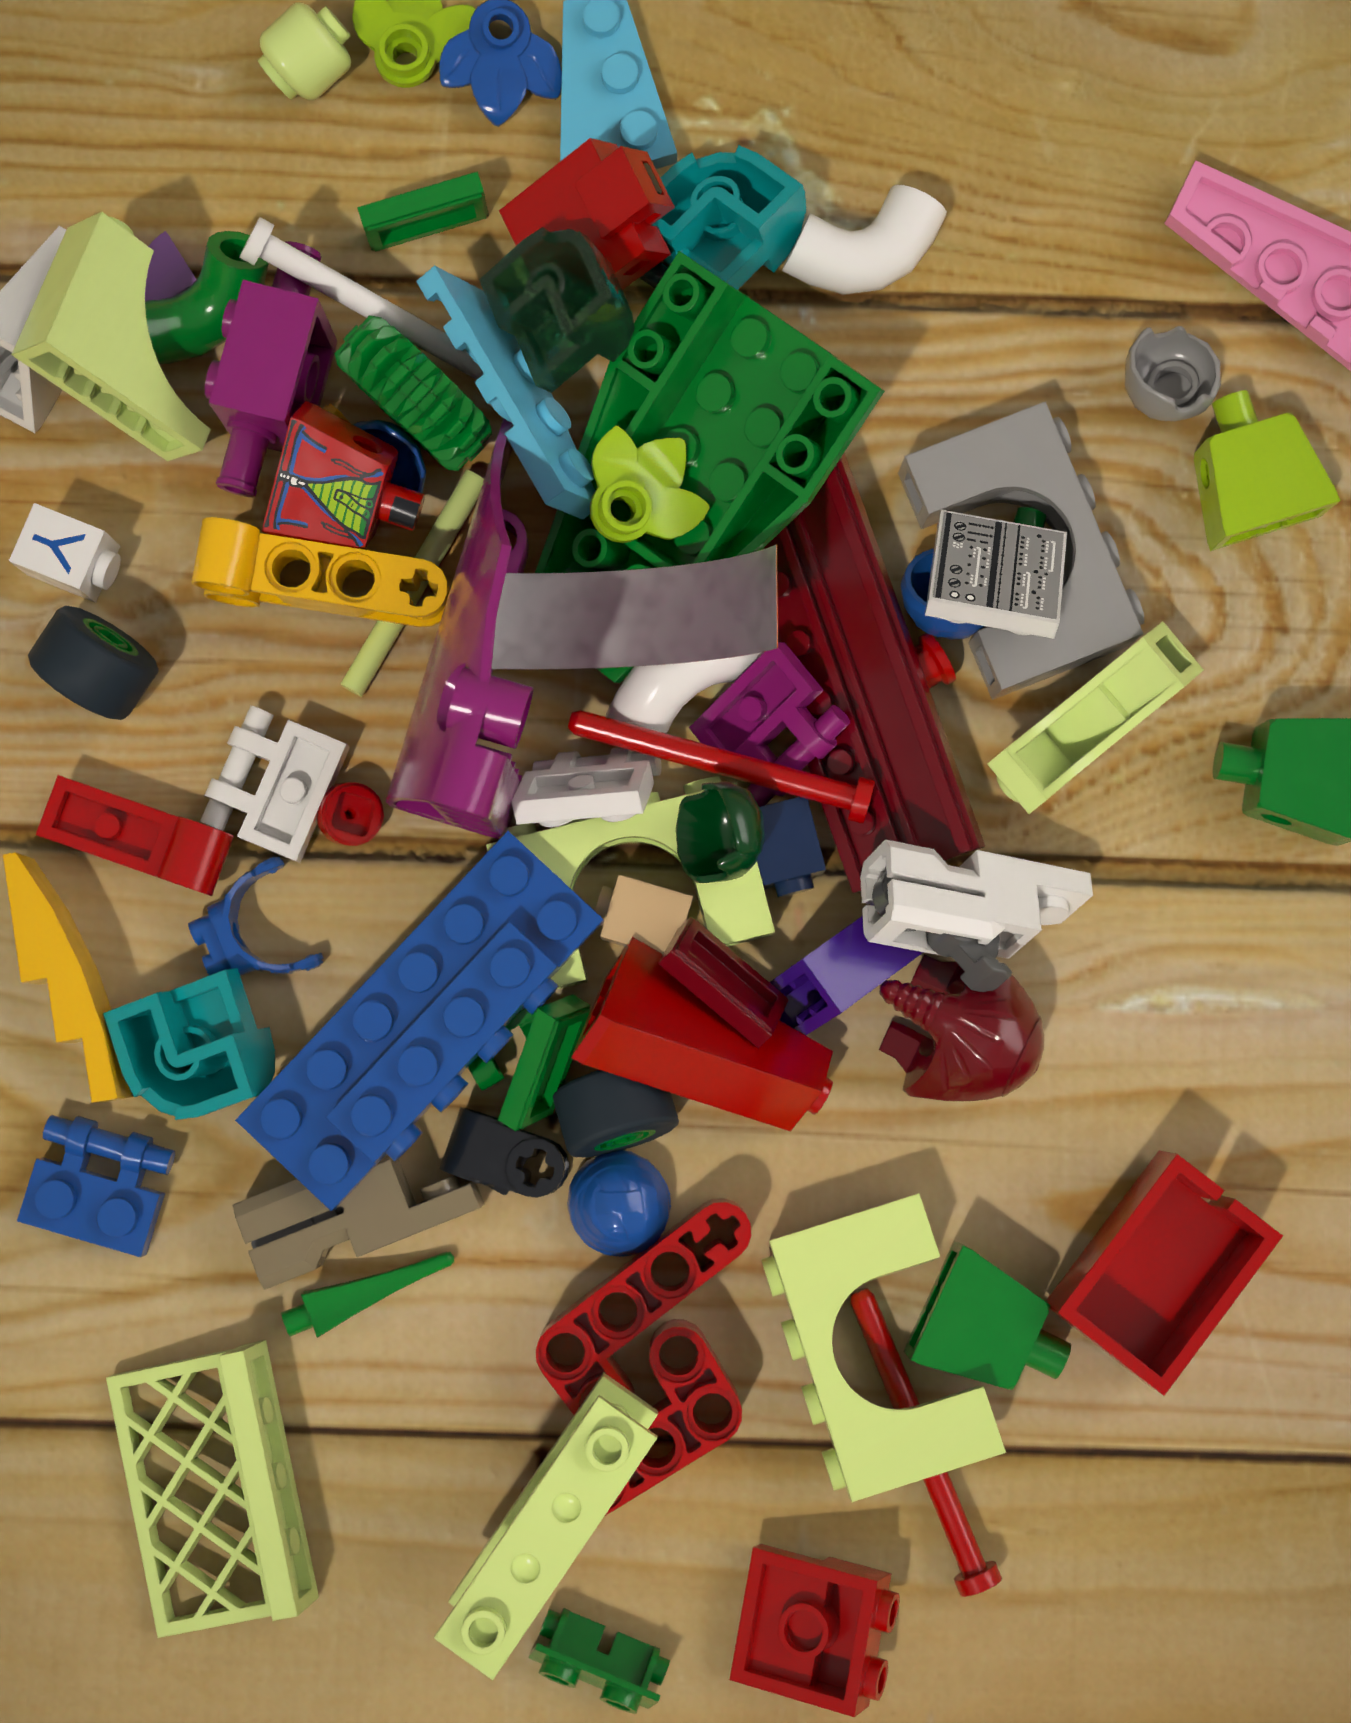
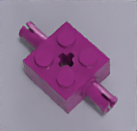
M285 241V243L315 260L321 261V254L314 248L298 242ZM279 268L276 270L272 287L243 280L238 299H230L228 301L222 320V335L226 338L221 360H213L211 362L205 381V396L209 399L210 406L231 435L216 485L224 491L244 497H256V488L267 449L282 452L291 416L305 401L320 407L338 342L319 298L309 296L312 287Z

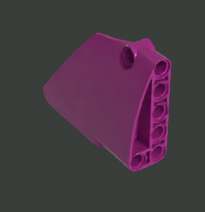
M506 419L502 421L386 798V803L396 809L496 839L501 838L510 826L514 812L511 801L522 780V775H518L519 769L515 768L516 762L511 761L512 754L479 745L477 741L480 738L516 749L527 720L534 687L492 675L494 671L492 669L496 618L506 573H523L529 553V543L524 524L515 514L502 509L500 488L512 452V446L505 436V432L514 426L512 422ZM507 531L513 533L517 538L513 550H511L512 546Z

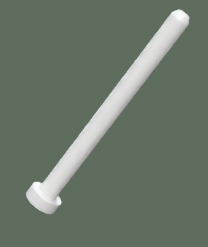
M259 217L239 258L253 266L258 258H261L366 318L371 315L385 319L404 337L408 338L412 344L477 380L483 375L479 365L470 357L466 349L463 351L456 350L446 333L271 235L274 224Z

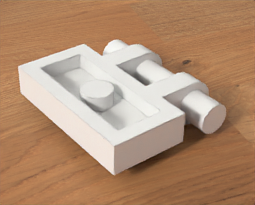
M250 705L241 728L234 726L227 742L228 745L232 746V749L219 779L212 778L204 796L210 799L200 822L224 831L233 809L244 812L247 815L237 837L300 863L316 828L321 802L327 791L334 786L350 747L344 742L290 720L287 721L278 743L267 739L265 735L274 715ZM258 757L269 761V764L256 794L253 795L243 791L242 787L255 758Z
M616 747L611 750L609 755L581 757L579 752L573 751L558 753L554 760L535 761L533 763V771L525 772L511 801L516 824L539 823L544 827H558L576 819L601 817L608 822L627 820L636 814H643L654 785L653 776L661 774V759Z

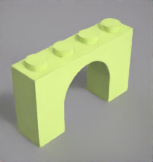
M720 776L690 782L683 786L685 795L660 801L658 792H651L644 813L636 814L623 821L608 822L601 817L576 819L565 825L539 832L536 830L535 823L509 827L506 832L509 831L573 890L578 876L588 862L602 851L616 845L625 843L649 844L668 852L681 863L677 853L676 823L679 805L684 797L704 792L705 790H702L703 783H719L721 779ZM497 842L487 844V851H489ZM757 862L745 875L730 881L696 883L692 880L704 927L727 947L772 936L775 933ZM580 948L551 978L559 985L557 990L588 982Z
M919 1193L769 1241L772 1256L761 1259L772 1297L785 1294L792 1319L781 1322L792 1360L805 1357L813 1383L801 1386L812 1424L816 1425L825 1422L833 1448L822 1451V1456L834 1491L846 1487L849 1499L855 1502L1006 1453L984 1386L969 1388L909 1408L890 1409L877 1406L860 1397L847 1384L837 1367L832 1345L833 1327L837 1314L847 1297L866 1282L934 1261L940 1257Z

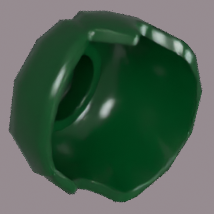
M728 781L703 783L702 790H705L704 792L684 797L679 805L676 823L677 853L683 870L696 883L725 882L740 878L755 865L758 856L762 852L765 839L763 813L752 793L747 789Z

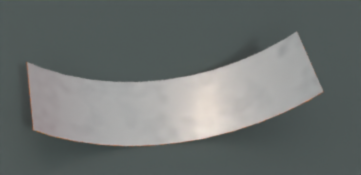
M777 545L731 558L660 568L581 573H506L496 618L492 669H585L651 666L732 658L777 649Z

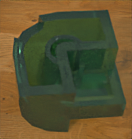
M542 227L523 239L479 279L498 328L516 336L535 385L548 392H554L597 354L614 362L629 345L635 326L627 299L611 263L589 237L580 231L566 229L550 232Z

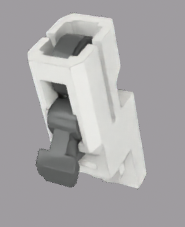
M886 839L863 862L860 876L862 903L871 904L866 905L862 909L864 935L868 942L931 953L943 957H952L965 971L960 976L961 980L971 990L979 992L996 990L1012 975L1011 969L1006 964L1000 963L996 957L1009 959L1042 930L1041 925L1061 924L1093 896L1091 874L1087 872L976 850L960 867L947 865L934 849Z

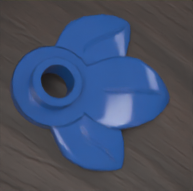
M488 0L479 5L471 17L469 29L449 39L440 56L439 75L441 86L446 88H462L471 85L472 93L479 109L497 127L503 125L515 113L525 97L526 90L546 99L556 100L560 95L562 71L559 58L553 46L531 33L527 15L517 4L510 0ZM502 20L510 26L512 34L506 39H497L491 35L489 25L493 21Z

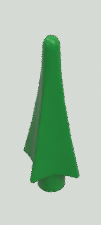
M443 1252L384 1273L304 1291V1294H301L303 1304L281 1312L287 1333L291 1337L314 1328L318 1338L392 1293L451 1266L454 1263V1255L451 1252Z

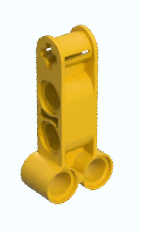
M206 517L202 519L192 584L205 589L204 597L242 607H260V602L414 627H432L441 622L450 588L443 571L433 562L401 555L263 534L255 526L225 518ZM294 560H303L310 563V574L303 584L297 587H286L280 584V574L287 563ZM356 570L371 572L374 575V584L366 595L352 598L343 594L342 585L350 573ZM428 581L436 597L427 596L424 598L422 606L415 607L407 591H418L421 582Z

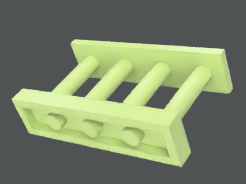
M603 1372L450 1596L448 1603L454 1606V1608L435 1634V1640L488 1678L494 1680L657 1440V1435L648 1429L657 1417L658 1410Z

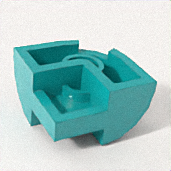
M738 145L735 153L717 152L695 159L691 152L674 164L661 177L675 208L652 224V226H658L671 255L663 260L668 266H670L678 251H680L738 290L762 265L774 273L790 254L801 232L806 214V196L803 184L759 153Z
M238 968L226 969L171 991L157 992L103 1013L122 1075L133 1096H142L158 1111L175 1116V1120L204 1116L254 1098L273 1080L275 1074V1048L270 1027L257 1029Z

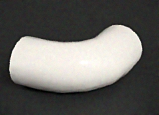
M894 185L890 188L877 217L871 225L862 230L848 231L841 229L810 213L782 271L808 285L843 295L881 290L912 272L933 244L947 211L941 203L925 192L905 185Z
M764 652L699 662L634 666L618 689L606 712V717L667 733L681 708L697 693L712 685L735 682Z

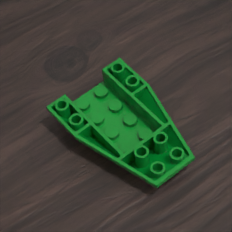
M678 251L610 360L578 451L583 454L591 465L595 446L615 426H619L629 435L636 448L656 439L681 438L686 443V467L683 481L679 488L698 495L709 504L710 508L704 519L695 528L680 537L666 540L645 533L638 539L626 543L614 542L602 536L593 525L590 514L584 519H580L557 509L535 573H581L660 568L720 560L762 550L811 504L885 391L772 312L684 253ZM594 478L591 482L596 491L598 486ZM620 500L612 502L611 513L614 518L622 522L629 521L631 516L629 506ZM634 667L596 669L614 683H620L629 675Z

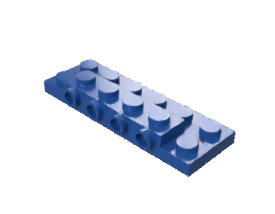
M507 831L235 1121L330 1211L335 1210L386 1154L393 1161H397L423 1133L414 1124L432 1105L442 1112L456 1099L468 1085L460 1075L478 1056L486 1064L496 1056L514 1035L506 1026L523 1008L533 1015L537 1008L541 1007L552 996L559 985L551 978L604 922V919L514 835Z

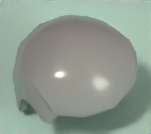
M1177 326L1168 332L1154 334L1151 327L1143 330L1130 347L1125 363V390L1134 407L1151 419L1180 421L1201 414L1212 404L1221 386V363L1210 345L1187 333L1182 326Z

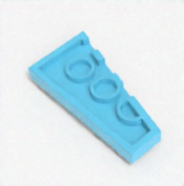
M434 265L416 282L428 301L434 302L439 300L445 306L451 320L443 328L455 349L461 351L466 349L470 357L482 370L483 375L475 381V384L486 403L491 404L500 416L514 425L505 432V436L545 505L584 519L590 514V502L595 492L591 482L594 479L592 467L583 454L575 447L568 431L571 428L570 418L565 409L553 398L545 380L549 376L548 369L540 356L531 349L523 331L526 328L524 316L508 298L501 297L498 299Z

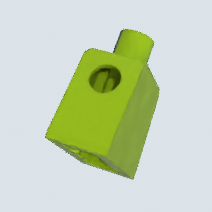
M1247 390L1228 394L1212 403L1221 433L1207 438L1194 453L1207 544L1210 551L1319 518L1340 502L1333 483L1293 414L1283 413L1258 421Z

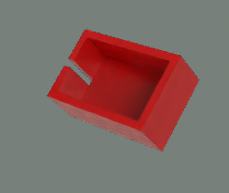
M1159 1150L1045 1302L1050 1304V1309L1145 1384L1165 1396L1282 1239L1283 1235L1238 1200L1222 1196L1225 1191L1180 1155ZM1202 1198L1210 1199V1202L1208 1203Z

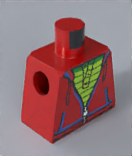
M305 401L290 418L261 532L275 536L366 549L376 534L380 520L414 531L423 507L425 494L391 483L399 454L395 447L316 404Z

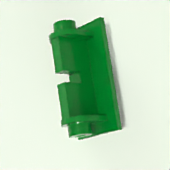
M563 1608L561 1613L548 1609L539 1635L550 1639L548 1646L537 1643L528 1657L542 1664L539 1674L551 1681L571 1688L576 1687L578 1679L602 1689L601 1701L628 1713L636 1714L639 1705L649 1709L658 1703L661 1695L649 1691L647 1688L650 1682L661 1686L669 1667L670 1660L659 1656L660 1648L617 1632L608 1655L597 1651L606 1626L573 1613L566 1608Z

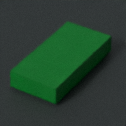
M478 171L357 207L371 251L375 250V252L487 219L486 217L489 216Z
M572 994L537 1008L498 1121L517 1131L553 1114L555 1109L553 1094L564 1085L573 1060L571 1056L590 1013V1004Z

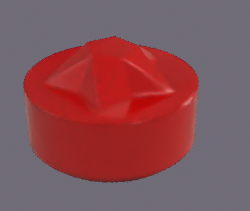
M357 782L339 783L332 786L325 794L319 807L317 823L324 836L336 844L345 846L362 845L373 839L379 832L384 818L383 805L379 796L370 787Z

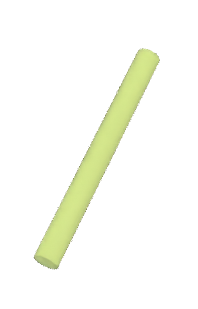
M470 470L464 472L414 558L433 562L439 567L479 498L484 481L481 476ZM422 581L418 591H407L415 606L429 584L428 581ZM377 621L340 685L362 697L404 625Z

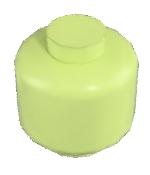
M295 3L262 32L259 43L263 55L258 59V63L289 99L293 100L297 95H300L307 100H315L351 67L350 55L343 45L351 35L327 6L316 13L310 6L304 3Z

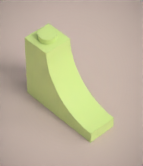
M100 212L67 228L11 355L166 461L202 451L211 429L185 406L169 384L158 363L148 332L145 311V288L148 268L154 250L136 238L131 228L124 222Z

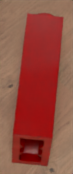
M634 937L631 938L602 982L571 1056L572 1059L583 1065L790 1132L807 1111L814 1115L818 1113L826 1102L833 1086V1081L827 1078L833 1054L832 1050L780 1020L773 1035L757 1048L658 964L663 956L662 953Z

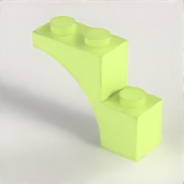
M1162 621L1041 721L999 753L987 765L997 775V782L1002 791L1013 801L1019 802L1027 813L1030 814L1119 739L1183 689L1204 669Z

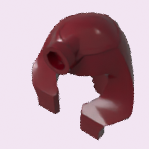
M924 954L911 983L902 984L899 980H886L880 985L879 994L887 1004H892L896 1011L902 1012L905 1018H910L914 1024L920 1025L922 1030L928 1031L933 1038L932 1040L909 1027L892 1021L879 1050L895 1058L906 1072L903 1091L908 1096L941 1101L988 1100L1008 1095L1021 1087L1036 1073L1044 1051L1042 1018L1039 1016L1034 1003L1013 975L996 990L986 992L974 991L961 980L960 976L965 971L956 961L941 962Z

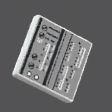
M941 510L937 524L925 616L946 619L952 623H969L1008 630L1018 635H1036L1054 639L1060 623L1067 532Z

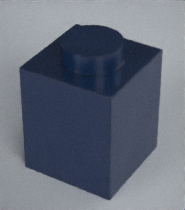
M797 797L759 807L763 813L765 839L757 863L764 890L775 887L777 897L779 898L814 889L812 877L822 875L826 867L808 799Z

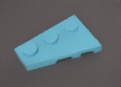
M627 0L563 1L560 161L589 138L617 144L618 148L624 146L646 151L656 169L677 163V150Z

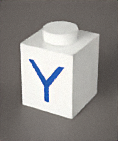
M34 503L9 562L30 577L96 603L101 590H107L113 584L118 574L121 557L117 553L120 545L104 530Z

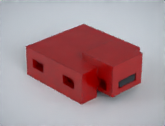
M589 138L499 210L552 320L580 322L671 255L658 226H652V224L674 209L675 206L646 151L624 146L618 148L617 144Z

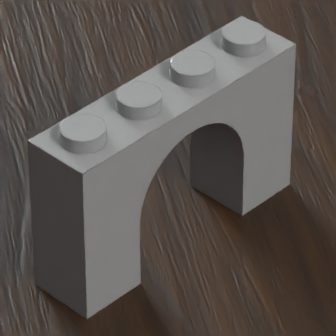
M1046 401L906 455L898 472L921 529L937 524L941 510L965 513L988 504L1008 503L1039 510L1046 514V522L1052 530L1067 532L1060 623L1055 638L1018 635L1008 630L986 627L978 630L969 642L992 700L1126 648L1144 634L1140 626L1144 624L1145 620L1141 603L1132 589L1125 590L1116 569L1120 565L1117 546L1107 531L1100 532L1092 510L1096 507L1092 487L1085 475H1076L1067 454L1071 452V440L1067 428L1061 418H1052Z

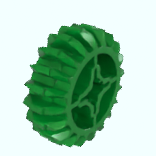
M369 315L359 327L355 325L343 338L345 342L334 353L339 368L442 466L448 470L459 471L468 460L472 462L484 449L483 444L492 435L489 420L440 368L394 326H391L381 317Z

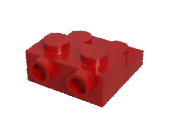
M764 1544L754 1546L729 1680L856 1717L869 1707L870 1699L880 1700L886 1685L888 1661L878 1658V1651L882 1632H892L899 1611V1593L889 1590L892 1573L834 1557L820 1560Z

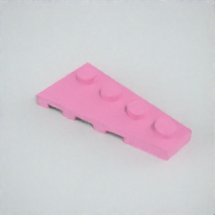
M1195 160L1164 224L1351 371V232Z

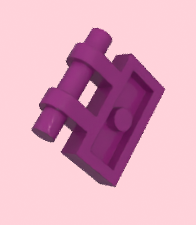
M778 642L777 649L765 651L689 729L700 743L802 770L815 757L819 759L824 758L837 745L836 737L850 724V720L836 705H832L818 719L814 718L806 707L824 690L785 642ZM788 727L797 740L777 757L767 745ZM750 784L746 788L752 793L759 807L765 806L775 795L783 797L786 794L755 784Z

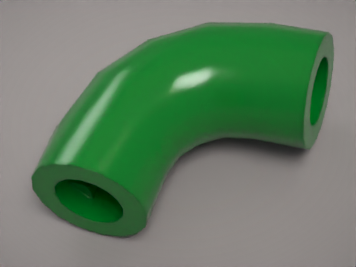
M222 231L209 237L206 245L201 273L188 289L174 297L145 301L148 332L159 364H170L199 357L226 342V338L222 335V320L228 301L230 299H238L243 280L263 285L266 280L268 262L258 258L253 266L239 258L250 235L236 231Z

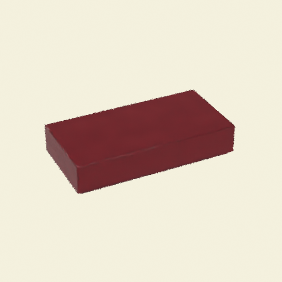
M692 917L676 931L658 963L757 1048L773 1035L789 1001L783 993Z

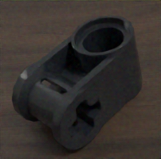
M460 1107L440 1165V1170L491 1187L497 1186L527 1197L538 1198L554 1193L563 1186L569 1175L570 1163L565 1150L555 1141L522 1129L514 1131L498 1121L496 1117ZM540 1149L547 1152L545 1163L554 1167V1174L552 1177L540 1178L535 1185L530 1182L531 1171L522 1167L524 1158L537 1156Z

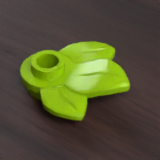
M355 0L352 20L358 38L374 51L376 67L382 78L394 86L410 88L422 84L431 76L436 63H440L441 53L449 39L469 29L470 20L475 8L470 5H454L443 8L441 0ZM402 53H412L417 57L414 62L406 65H400L395 62L396 58Z
M615 426L595 446L591 467L598 488L591 498L590 516L593 525L602 536L619 543L634 541L645 533L661 539L671 540L686 534L704 519L710 508L709 504L698 495L679 488L682 484L686 467L685 440L681 438L656 439L636 448L629 435L619 426ZM620 500L629 506L631 511L629 521L622 522L614 518L611 513L613 501Z

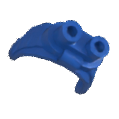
M280 857L269 858L258 864L253 870L245 872L234 883L224 899L207 907V915L188 923L195 943L198 946L205 943L208 948L209 954L202 956V960L209 976L233 968H238L240 976L255 970H266L274 974H292L300 970H313L324 963L322 953H318L315 955L310 954L305 959L294 963L269 964L251 953L241 938L237 920L241 900L245 892L258 879L270 873H276L285 866Z

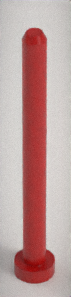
M583 710L572 712L568 723V729L576 736L850 810L847 820L863 824L875 785V780L859 776L857 785L849 784Z
M867 1288L851 1294V1307L893 1408L901 1409L920 1405L875 1295ZM948 1472L923 1479L961 1571L954 1577V1582L960 1596L976 1595L996 1586L1002 1581L1001 1573L995 1561L985 1562Z

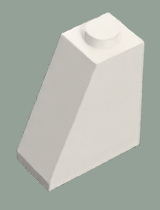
M60 226L0 291V415L33 433H36L43 425L62 389L11 354L66 232V229Z

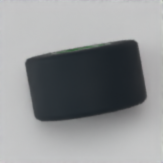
M63 606L55 612L28 654L33 670L54 690L77 705L109 719L123 720L129 716L159 671L152 655L131 636L99 616L72 606Z
M602 1070L578 1077L561 1086L553 1094V1102L567 1151L573 1157L599 1156L635 1147L669 1133L679 1124L670 1092Z

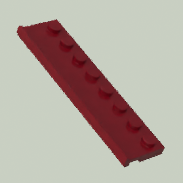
M844 452L811 504L763 549L777 545L778 642H785L824 690L806 708L814 718L818 719L832 705H836L850 720V724L836 737L837 745L824 758L819 759L815 757L808 763L810 773L857 785L859 776L875 780L863 824L847 820L850 810L821 803L852 893H860V876L863 862L885 839L934 849L944 861L984 848L985 843Z

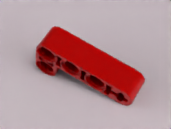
M715 1198L703 1203L660 1236L653 1245L638 1253L554 1318L543 1329L536 1347V1362L542 1374L573 1415H575L603 1372L635 1394V1389L629 1377L612 1355L738 1258L748 1247L752 1236L751 1223L743 1208L735 1201L726 1198ZM717 1213L723 1220L730 1218L732 1215L736 1217L738 1221L732 1227L735 1239L726 1245L723 1240L717 1238L703 1248V1253L711 1260L704 1266H700L693 1248L680 1239V1237L690 1231L695 1243H697L710 1232L711 1229L707 1219L711 1215ZM664 1252L680 1254L689 1265V1270L684 1280L673 1286L660 1284L651 1272L653 1261ZM615 1292L629 1295L637 1306L635 1317L625 1325L608 1323L600 1312V1302L605 1296ZM560 1333L573 1334L582 1341L585 1355L579 1362L573 1365L557 1363L549 1352V1341Z
M672 1319L662 1323L654 1331L650 1340L649 1362L667 1397L652 1405L653 1408L658 1410V1415L649 1429L661 1428L669 1432L675 1442L673 1449L661 1458L645 1456L606 1515L728 1441L738 1431L742 1422V1407L735 1386L702 1331L695 1324L685 1319ZM684 1336L696 1345L697 1354L688 1366L673 1368L661 1359L659 1351L662 1344L668 1338ZM716 1393L728 1400L730 1411L723 1421L716 1424H706L695 1416L693 1408L696 1401L703 1395Z

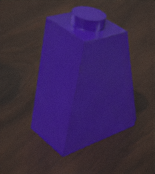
M861 916L770 981L789 1000L780 1021L802 1034L808 1035L844 1012L924 952L868 942L864 935L863 916Z

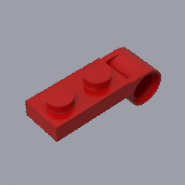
M60 775L56 778L35 834L212 896L234 838L229 833L202 823L163 812Z

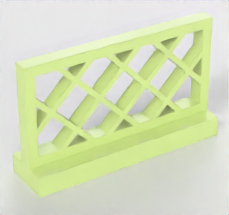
M266 1340L244 1344L235 1349L127 1371L107 1377L106 1381L157 1638L270 1616L272 1621L300 1615L319 1598ZM217 1368L223 1396L214 1411L211 1412L187 1395L185 1391L197 1372ZM182 1375L176 1386L166 1380V1378ZM147 1383L168 1398L153 1424H150L134 1412L129 1386ZM177 1405L205 1424L189 1451L162 1432L163 1427ZM225 1412L227 1413L228 1423L221 1419ZM213 1431L232 1443L234 1447L236 1462L226 1477L198 1458ZM138 1433L144 1437L141 1443ZM153 1444L181 1463L166 1489L146 1475L144 1458ZM190 1470L218 1489L203 1515H200L174 1496ZM238 1477H240L242 1488L235 1484ZM226 1496L247 1511L249 1528L240 1542L211 1522ZM151 1498L157 1502L154 1508ZM166 1509L194 1528L179 1554L159 1540L156 1524ZM202 1535L231 1555L216 1581L187 1561ZM252 1541L255 1553L248 1549ZM239 1562L260 1575L264 1600L245 1603L224 1587ZM164 1563L170 1567L167 1574ZM178 1574H180L204 1591L207 1596L196 1613L175 1617L169 1589ZM215 1601L224 1606L223 1608L210 1610Z

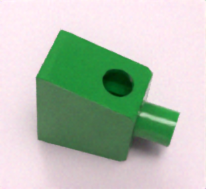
M1351 718L1269 719L1255 727L1252 734L1251 747L1227 742L1219 743L1213 762V778L1245 784L1242 803L1243 814L1326 844L1339 846L1351 842Z
M954 1240L903 1352L911 1361L920 1365L1013 1390L1025 1365L1053 1379H1057L1068 1361L1071 1343L1042 1330L1050 1310V1304L975 1251Z

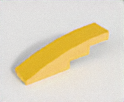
M16 852L2 854L21 983L37 985L48 983L56 1043L83 1042L91 1103L133 1098V1094L122 1075L103 1013L112 1010L99 971L70 912L34 858Z

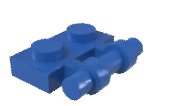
M51 1115L45 1124L42 1137L44 1140L65 1146L63 1161L61 1163L44 1157L36 1159L17 1222L137 1257L146 1256L165 1193L141 1186L146 1169L168 1175L174 1163L175 1150L154 1145L152 1137L132 1132L129 1137L99 1129L97 1121L77 1116L74 1121ZM91 1153L119 1161L121 1169L118 1179L86 1170Z

